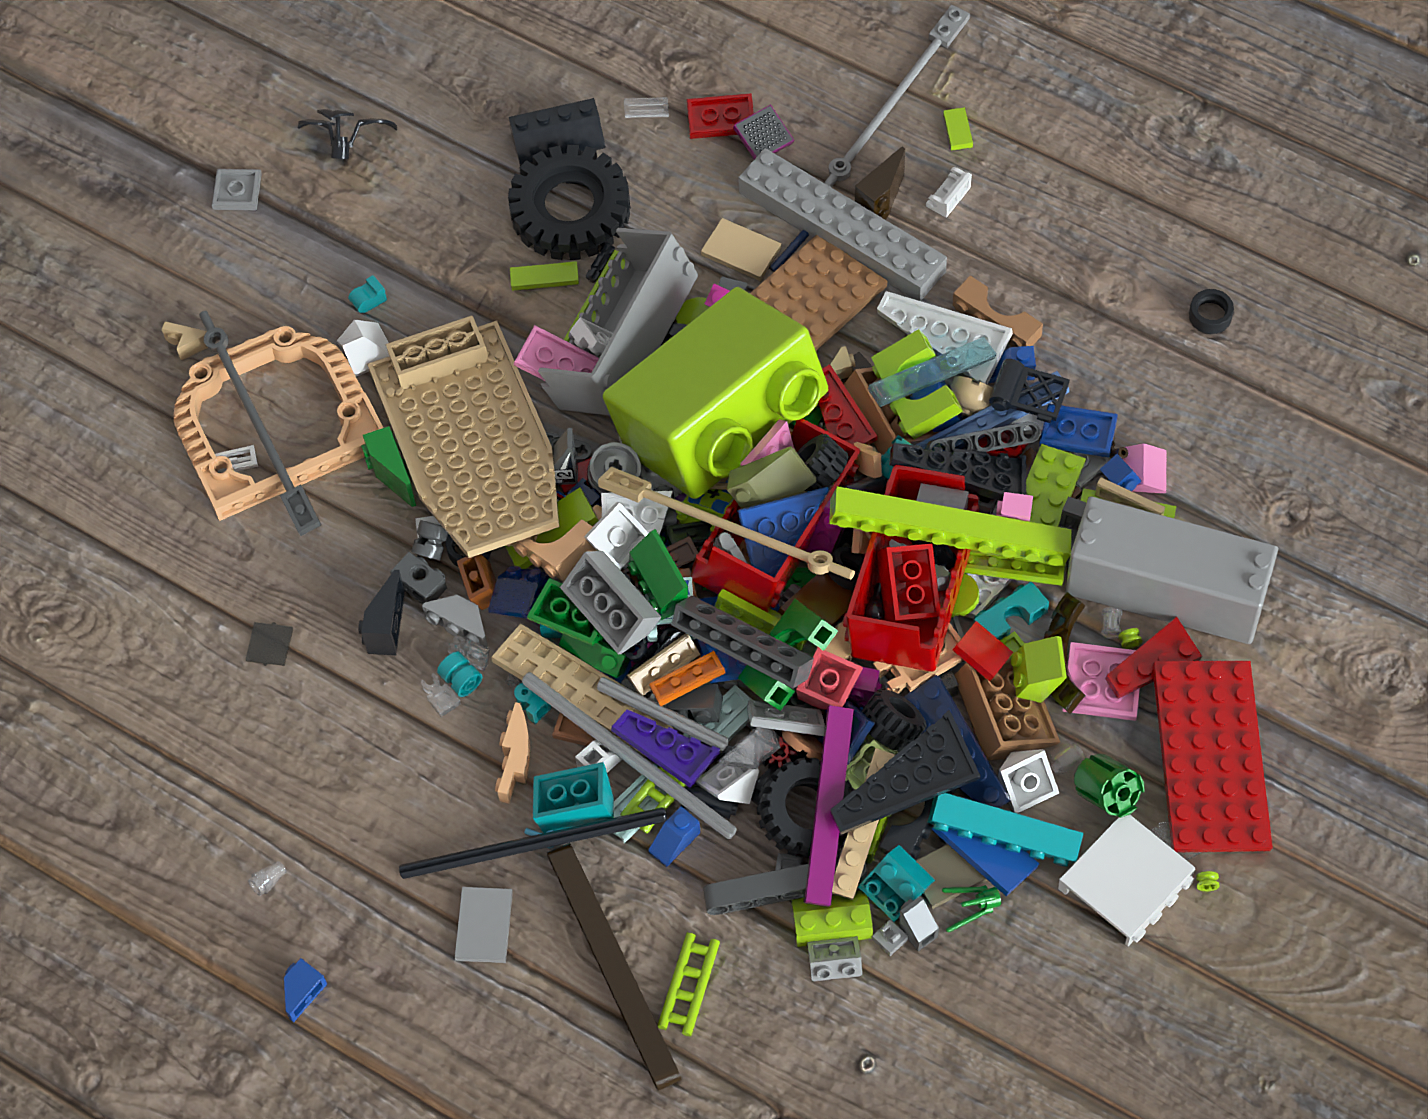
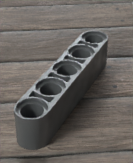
M1021 422L934 439L926 444L925 450H932L933 446L937 443L942 447L943 451L952 452L953 449H956V441L961 439L965 444L964 450L987 452L1035 442L1041 435V429L1035 422ZM1026 426H1030L1032 429V436L1029 439L1023 434ZM1004 430L1010 434V439L1007 443L1001 440V433ZM980 435H985L987 438V445L983 448L978 444Z
M809 864L708 884L703 888L706 911L710 915H720L805 897Z

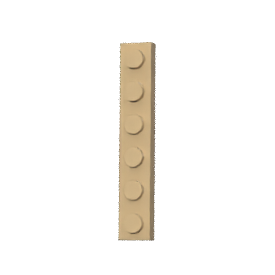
M875 748L866 779L884 767V764L893 758L895 754ZM879 820L848 832L834 875L833 894L853 900Z

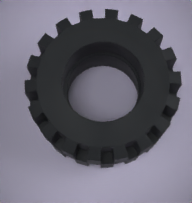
M820 434L812 438L797 452L816 477V482L804 491L808 492L824 487L829 488L839 478L847 464V452L827 434Z
M878 689L861 710L862 713L875 723L869 734L882 745L898 752L910 742L916 740L927 727L923 715L909 700L887 689Z

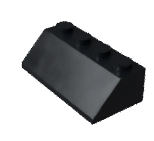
M594 98L509 117L511 134L520 166L526 160L534 164L533 155L541 151L546 157H550L549 148L560 146L562 154L567 153V145H579V152L581 154L586 146L596 150L606 148Z

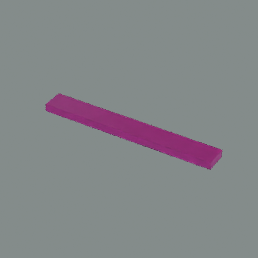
M829 705L827 708L804 903L831 906L839 831L830 811L843 800L854 711V709L832 705Z

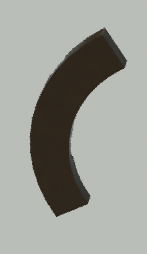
M1066 592L1051 616L1052 621L1048 631L1044 634V639L1059 636L1062 639L1067 678L1051 695L1062 708L1071 714L1086 695L1079 690L1071 678L1067 664V646L1072 628L1085 605Z

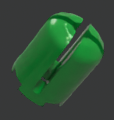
M1106 754L1090 755L1089 759L1085 758L1079 763L1074 774V784L1079 796L1106 813L1118 816L1119 818L1130 815L1137 809L1135 804L1139 800L1141 792H1145L1144 781L1139 774Z

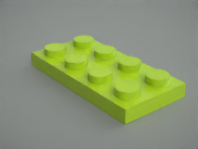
M1041 444L1026 479V495L1033 496L1030 522L1059 527L1063 507L1068 496L1071 497L1086 458Z

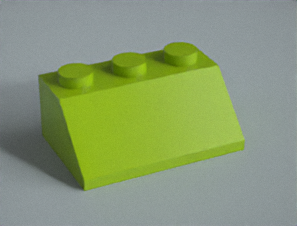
M862 890L855 892L853 900L832 893L831 906L829 907L804 903L805 897L791 900L797 947L807 946V942L856 936H858V940L872 939L873 926L868 896Z

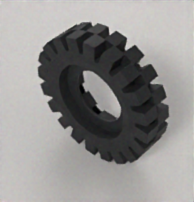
M567 145V153L562 154L560 146L549 148L550 157H546L542 151L533 155L534 164L526 160L519 167L520 175L515 173L511 181L512 188H509L508 192L511 221L517 236H521V241L528 248L533 245L534 252L545 256L547 251L550 250L551 259L557 260L563 259L564 252L569 253L570 260H580V251L585 250L588 257L599 253L598 245L603 246L606 243L613 245V236L620 238L616 230L617 228H624V223L628 224L631 209L628 182L626 176H623V170L617 163L612 165V158L605 153H602L597 158V150L587 146L583 154L579 152V145ZM566 182V184H583L594 197V203L589 213L574 221H563L553 217L546 209L545 199L549 191L557 187L558 184Z

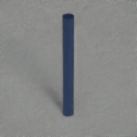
M802 230L769 269L775 272L807 239L809 233Z

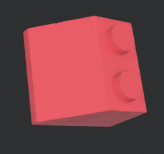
M818 647L813 656L814 660L808 680L798 685L796 689L797 699L819 709L827 710L829 705L843 707L863 667L826 650L823 651Z

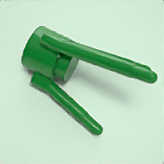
M986 885L980 887L943 888V893H978L975 896L976 899L962 902L961 906L966 907L977 904L980 909L983 908L946 928V932L949 933L985 914L992 913L993 908L1001 905L998 889L996 887L987 888Z

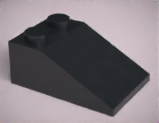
M400 570L392 572L364 611L363 620L359 621L358 632L362 634V645L366 646L368 654L397 655L405 598V589Z

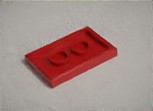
M752 93L687 99L690 139L738 135L733 126L754 114Z

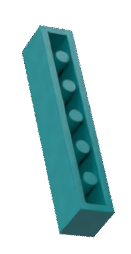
M948 793L934 797L927 822L933 824V828L939 831L948 832V829L958 831L957 835L960 837L972 839V836L982 838L981 842L992 846H996V843L1006 845L1005 849L1008 851L1020 853V850L1030 852V857L1040 860L1048 857L1054 859V864L1068 867V864L1077 862L1083 833Z

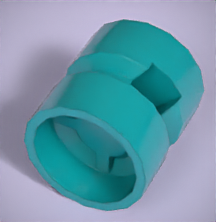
M456 651L449 654L440 663L437 673L446 683H452L451 688L458 696L465 697L479 686L483 676L473 665H469V660L461 652Z

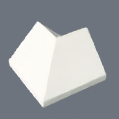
M353 320L337 340L356 377L369 372L368 363L389 357L386 344L389 342L380 325L376 322Z
M1043 749L1011 752L999 769L998 778L1011 799L1008 803L1014 813H1020L1059 794L1045 750Z
M733 752L701 775L695 782L719 800L750 804L755 783L758 780L759 770L755 765Z

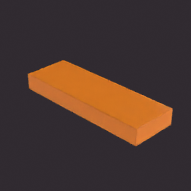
M712 651L649 684V687L661 707L726 672L716 653Z

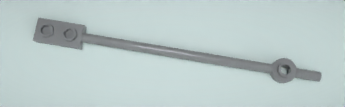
M953 5L948 8L929 33V40L932 43L843 158H836L830 162V176L824 182L826 185L832 188L836 181H844L849 178L852 160L939 46L949 47L970 19V13Z

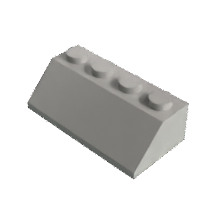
M604 551L584 552L560 587L617 654H622L648 636L661 619L659 613Z

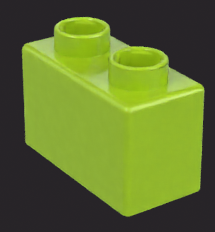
M735 287L606 389L603 393V400L622 443L631 447L636 452L640 463L690 498L697 499L721 479L729 477L731 470L741 467V462L779 419L790 424L792 421L800 420L809 415L816 407L820 398L828 392V384L808 329L742 288Z

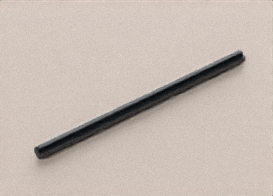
M663 807L401 864L399 866V873L403 879L657 824L667 821V815Z

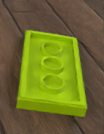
M581 487L557 502L559 527L538 534L536 542L542 544L554 542L562 538L580 520H584L591 526L599 521ZM505 545L519 572L532 565L527 556L521 557L513 546L507 547Z

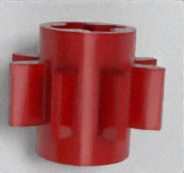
M782 737L776 743L770 740L769 742L772 747L770 750L765 751L767 755L772 756L769 763L773 765L777 762L779 768L791 761L792 756L797 755L796 751L790 750V745L784 743ZM778 749L784 750L786 755L783 758L780 755L778 756L776 752Z

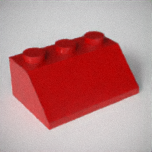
M932 544L886 547L877 551L885 621L901 623L940 617V602Z

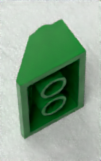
M656 529L650 531L629 552L627 566L631 575H636L639 580L638 587L641 593L648 595L650 599L648 602L659 613L661 620L674 615L676 604L688 598V585Z
M549 578L530 610L527 619L592 646L604 639L560 588L563 583Z

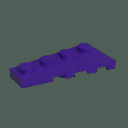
M628 709L611 728L613 733L689 788L720 753V749L715 746L709 747L702 744L701 740L685 737L678 734V731L670 727L668 729L657 725L656 721Z

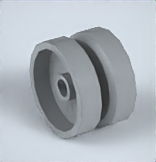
M610 442L601 445L593 453L587 469V481L590 488H595L600 495L601 493H612L598 487V479L611 467L639 477L641 463L638 455L631 447L623 443Z

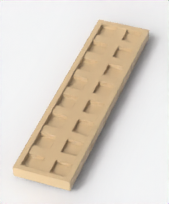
M522 624L514 630L491 657L494 664L520 680L528 672H531L636 751H638L636 748L611 731L612 725L627 709L656 721L657 725L668 729L670 727L674 729V727L599 691L597 684L602 677L616 683L618 682Z

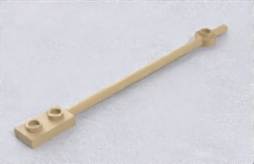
M611 467L598 479V487L637 503L643 498H647L808 563V569L815 574L822 575L830 571L850 580L854 577V570L834 563L832 555L826 551L809 553L652 491L651 482Z

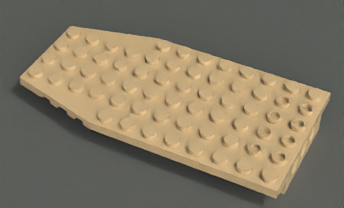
M469 316L386 344L389 357L368 363L370 374L419 499L466 556L470 558L558 528L559 516L552 446L520 372L514 366L515 361L498 322L494 321L477 327L473 316Z

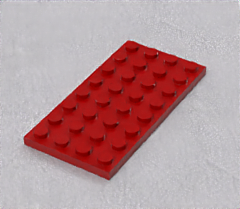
M1154 661L1152 668L1171 848L1176 852L1271 851L1273 846L1251 661Z

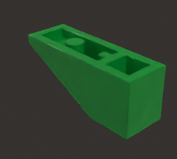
M563 634L559 646L593 668L615 678L625 674L630 661L624 652L617 654L605 639L592 646Z

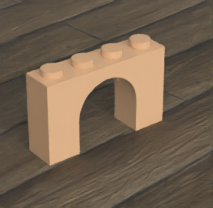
M580 520L562 538L551 543H537V534L506 545L507 547L513 546L521 557L527 556L537 568L541 566L551 578L556 577L562 582L566 580L584 552L597 551L584 538L593 528L584 520Z

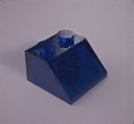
M520 566L507 568L497 578L488 607L489 613L527 619L530 610L551 577L540 569H522Z

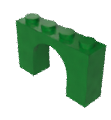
M794 599L769 635L792 647L801 641L809 640L824 651L838 630L807 606ZM746 665L738 677L760 698L779 711L782 710L795 692L789 686L749 665Z

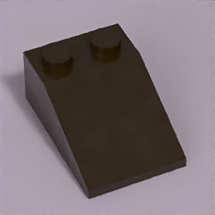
M903 146L855 185V202L885 220L889 216L904 177L905 148Z

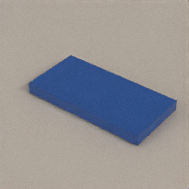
M932 828L939 837L1005 896L1011 893L1040 864L1024 850L1016 853L1006 850V845L996 843V846L987 845L981 842L982 838L972 836V839L958 836V831L948 829V832H943Z

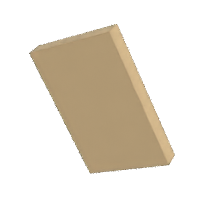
M722 218L702 248L701 256L761 281L779 253L781 243Z

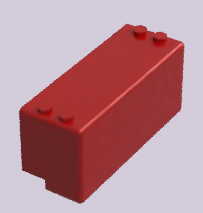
M802 418L796 420L793 432L789 430L796 453L812 438L820 434H827L848 454L847 464L794 546L806 551L824 507L832 497L836 487L854 481V476L860 465L856 464L860 449ZM735 500L727 507L722 518L741 525L737 512L741 507ZM715 526L698 555L696 554L690 575L692 580L718 595L724 589L769 613L771 608L775 609L781 599V592L801 560L789 555L774 578L713 545L714 539L724 532L730 534L738 547L744 539L742 536Z
M895 465L890 479L887 481L884 495L916 501L921 483L965 491V476ZM968 494V511L979 512L977 495ZM872 532L849 608L843 620V627H846L844 640L849 642L850 654L853 658L933 672L938 664L971 549H959L955 546L947 545L957 556L955 567L948 570L951 574L949 587L945 591H938L940 617L895 623L885 621V616L883 620L868 618L864 615L865 607L873 596L875 585L880 583L877 551L889 547L891 539L906 546L913 544L905 537L887 536L883 533Z

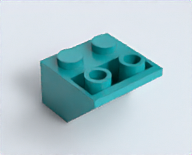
M898 845L883 858L858 887L895 922L900 917L902 905L910 899L915 900L921 896L935 879Z

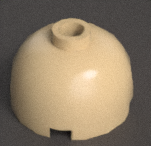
M954 377L950 389L954 392L963 410L960 413L961 415L970 417L972 414H976L991 406L989 398L993 387L982 382L979 384L972 382V379L967 377Z

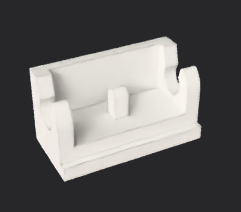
M956 167L950 170L948 178L934 195L929 196L928 199L930 200L926 202V207L946 218L971 187L972 174Z

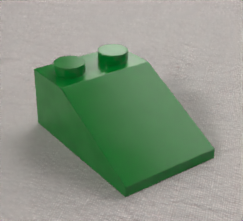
M390 427L364 434L365 444H362L361 448L368 470L373 469L376 478L411 507L416 506L411 483Z

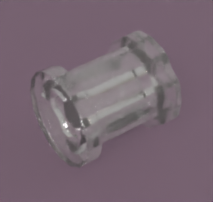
M1108 607L1102 610V618L1104 620L1101 635L1103 637L1115 639L1123 632L1120 628V620L1123 616L1121 609Z

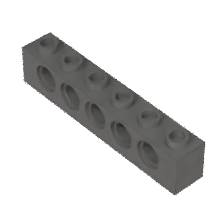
M690 596L676 604L671 623L672 626L791 688H795L808 680L814 660L813 657L694 596Z

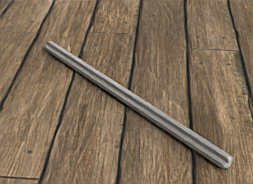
M528 672L523 677V685L724 837L731 839L735 835L737 830L733 824L534 674Z

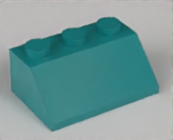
M603 762L534 776L533 819L543 833L614 818V798Z

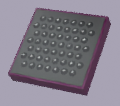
M771 104L733 126L754 160L764 148L777 153L794 143L793 137Z

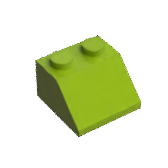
M1059 636L1025 643L1011 656V665L1013 666L1014 673L1013 684L1016 690V697L1042 703L1067 678L1062 639Z

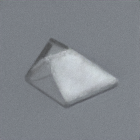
M756 727L737 742L719 762L727 766L757 769L762 762L781 748L774 729Z

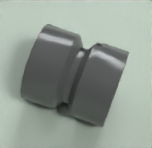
M420 520L416 532L419 538L414 539L411 552L441 560L444 549L441 543L446 541L447 531L441 525Z

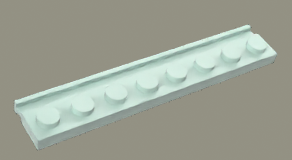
M734 685L723 696L719 722L698 723L727 737L729 742L746 726L749 720L747 711L748 700L752 699ZM686 733L683 734V736L688 737L690 739L692 737ZM641 775L614 801V818L621 816L620 813L648 778ZM657 785L654 786V788L660 791L662 794H667ZM647 795L639 807L647 811L655 809L659 803ZM640 827L614 834L625 843Z

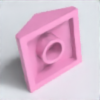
M1144 443L1125 447L1128 450V456L1123 460L1141 479V482L1132 492L1166 493V450Z

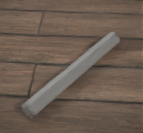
M602 677L597 684L599 691L710 746H715L720 751H724L728 745L729 739L673 710L664 706L660 707L658 703L612 680Z

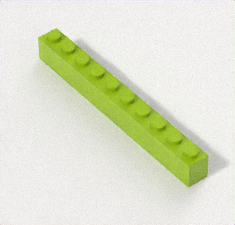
M838 486L830 500L829 524L838 525L842 528L850 527L861 529L865 532H878L887 536H900L914 541L922 540L936 545L944 544L955 546L959 549L999 554L1008 558L1015 557L1026 559L1030 562L1048 563L1052 566H1064L1071 554V529Z

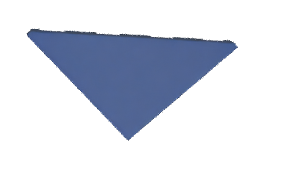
M828 487L739 509L737 512L740 524L743 527L795 546L817 512L825 495H827ZM744 538L750 565L775 578L789 555Z

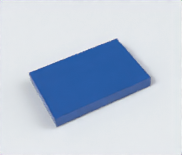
M1048 403L1047 411L1054 412V404ZM1061 406L1056 421L1051 420V423L1044 422L1039 446L1044 444L1062 451L1109 458L1118 414Z

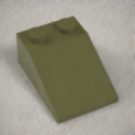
M790 446L731 470L727 491L743 509L800 494L816 482V477L793 447Z

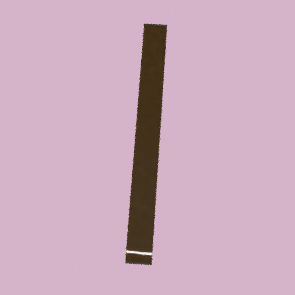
M567 843L547 852L550 864L657 1091L681 1081L682 1079L572 845Z

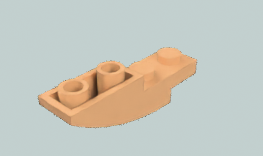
M515 702L513 711L509 710L506 719L508 727L506 732H502L499 743L505 756L502 763V770L504 772L502 778L499 777L497 779L495 792H498L500 802L510 803L516 782L526 784L529 772V733L524 712L520 703Z

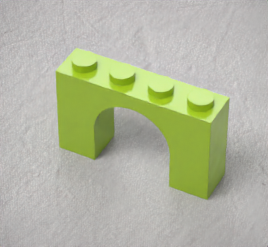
M920 329L871 357L874 362L872 369L877 378H881L883 381L881 388L887 397L890 396L892 400L890 407L896 416L899 415L901 419L898 424L905 435L909 434L913 439H917L963 412L954 392L947 385L921 399L910 400L904 397L903 385L907 375L914 368L936 356L928 338Z

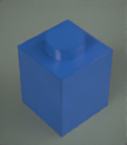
M1118 454L1100 468V471L1110 482L1129 491H1133L1141 482V479Z

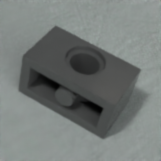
M410 552L390 571L392 574L394 570H400L405 592L422 604L437 600L447 589L445 575L439 569L435 568L433 570L429 567L428 563L421 556H414ZM418 577H425L422 580H416Z

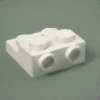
M581 317L570 330L575 339L574 343L584 350L588 348L598 357L602 355L613 335L612 332Z
M616 502L584 538L597 551H604L613 563L622 570L627 567L629 562V552L648 532L620 503Z

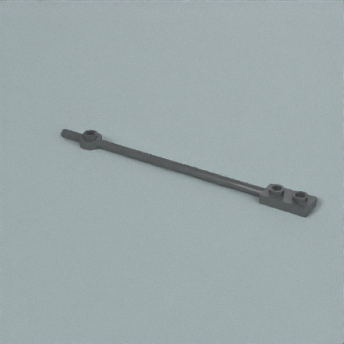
M202 311L199 316L207 330L204 336V343L209 350L218 353L286 490L280 497L298 533L302 536L322 524L301 484L294 487L226 350L229 342L227 334L223 329L215 328L208 312Z

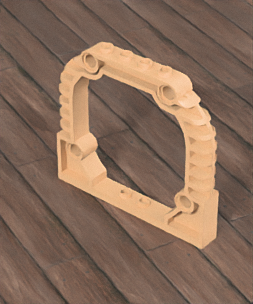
M283 326L275 330H269L254 339H248L233 348L226 349L239 375L273 360L281 363H291L306 358L319 364L327 373L342 402L337 408L342 427L341 433L337 438L339 447L317 457L308 458L303 463L294 467L285 468L294 487L364 458L365 456L361 445L365 444L363 435L384 428L345 355L335 344H332L327 339L314 337L309 333H295L293 328ZM218 354L206 357L192 365L189 370L190 379L182 387V392L175 402L174 424L219 521L280 495L286 492L278 474L254 483L251 476L235 472L229 458L215 455L202 430L198 416L202 402L215 396L220 391L222 383L229 380L230 377ZM222 468H226V469H227V470H226L225 472H223V473H217L218 470H220V469H222Z

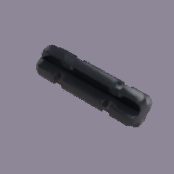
M610 243L602 246L601 253H598L591 265V270H588L586 274V279L592 283L597 282L615 250L614 246Z

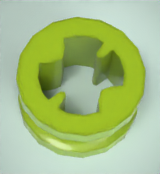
M1130 628L1118 635L1119 640L1123 641L1121 643L1123 649H1132L1141 645L1143 640L1139 636V629Z
M1213 871L1198 873L1196 875V880L1199 882L1197 883V889L1200 891L1217 890L1220 887L1219 882L1216 881L1219 878V874Z

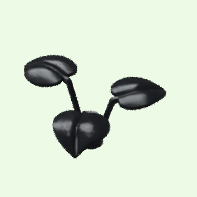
M317 110V113L322 114L330 121L336 118V123L314 119L300 120L298 122V129L310 124L327 128L331 140L330 146H332L331 158L349 159V147H353L358 130L363 125L380 123L391 126L397 131V125L386 119H360L348 142V137H340V116H354V113L342 110ZM332 125H333V126H336V136H335V137H334V134H333Z

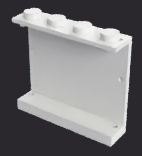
M1127 815L1122 818L1118 817L1060 878L1058 889L1065 895L1071 890L1127 937L1125 945L1129 946L1133 941L1137 943L1146 933L1144 929L1150 923L1154 925L1162 916L1161 911L1165 906L1171 907L1179 897L1177 893L1182 888L1186 890L1195 880L1193 878L1195 867L1134 817Z

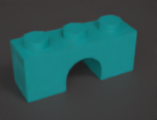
M1029 582L1025 586H1018L1013 591V594L1007 598L1002 597L997 600L994 606L987 611H980L975 616L974 623L977 621L998 640H1001L1010 635L1011 627L1005 621L1008 617L1019 616L1030 625L1048 613L1049 601L1033 582Z

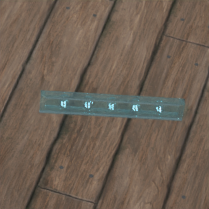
M982 337L872 383L867 390L877 404L882 407L995 359L996 352L985 337Z

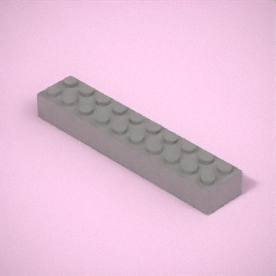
M766 148L738 177L740 194L799 230L807 231L809 236L815 237L818 235L886 279L888 284L915 300L922 301L946 273L947 256Z

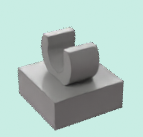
M890 919L872 936V940L891 956L908 940V936Z

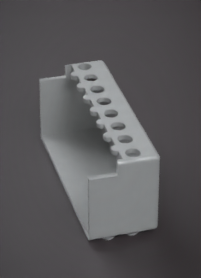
M617 228L616 232L624 244L617 246L619 252L614 260L608 262L609 270L606 276L599 278V288L596 294L589 296L590 304L586 312L579 314V318L581 317L613 333L602 355L598 357L599 360L592 373L539 368L538 370L546 383H541L542 388L558 409L610 415L603 400L604 391L661 346L698 277L693 263L689 261L684 249L680 247L671 232ZM622 258L625 259V267L623 270L621 268ZM613 275L616 278V283L614 287H612L611 285V278ZM603 293H605L606 295V301L604 305L601 302V297ZM595 310L596 320L592 322L591 315ZM569 332V338H570L569 343H571V344L577 346V345L574 343V340H575L574 337H573L572 334ZM585 349V351L596 356L590 349Z
M1088 497L1070 554L1065 592L1074 597L1169 623L1178 617L1183 627L1251 644L1255 636L1279 548L1271 544L1096 497Z

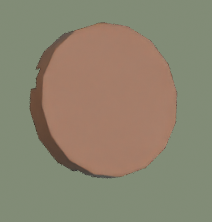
M782 730L783 739L797 752L803 750L808 752L806 755L808 758L821 760L823 744L812 734Z

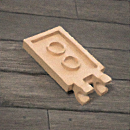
M949 623L938 664L933 672L880 662L873 663V666L876 670H880V678L886 675L889 670L895 678L887 682V690L899 694L907 687L911 692L934 676H939L964 661L952 650L961 640V637Z

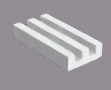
M254 445L215 454L216 456L231 457L250 452V456L230 458L234 471L258 467ZM222 468V469L218 470L217 473H223V472H225L227 469H226V468Z

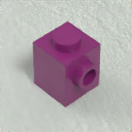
M863 667L848 697L858 702L863 700L869 701L878 689L880 670Z

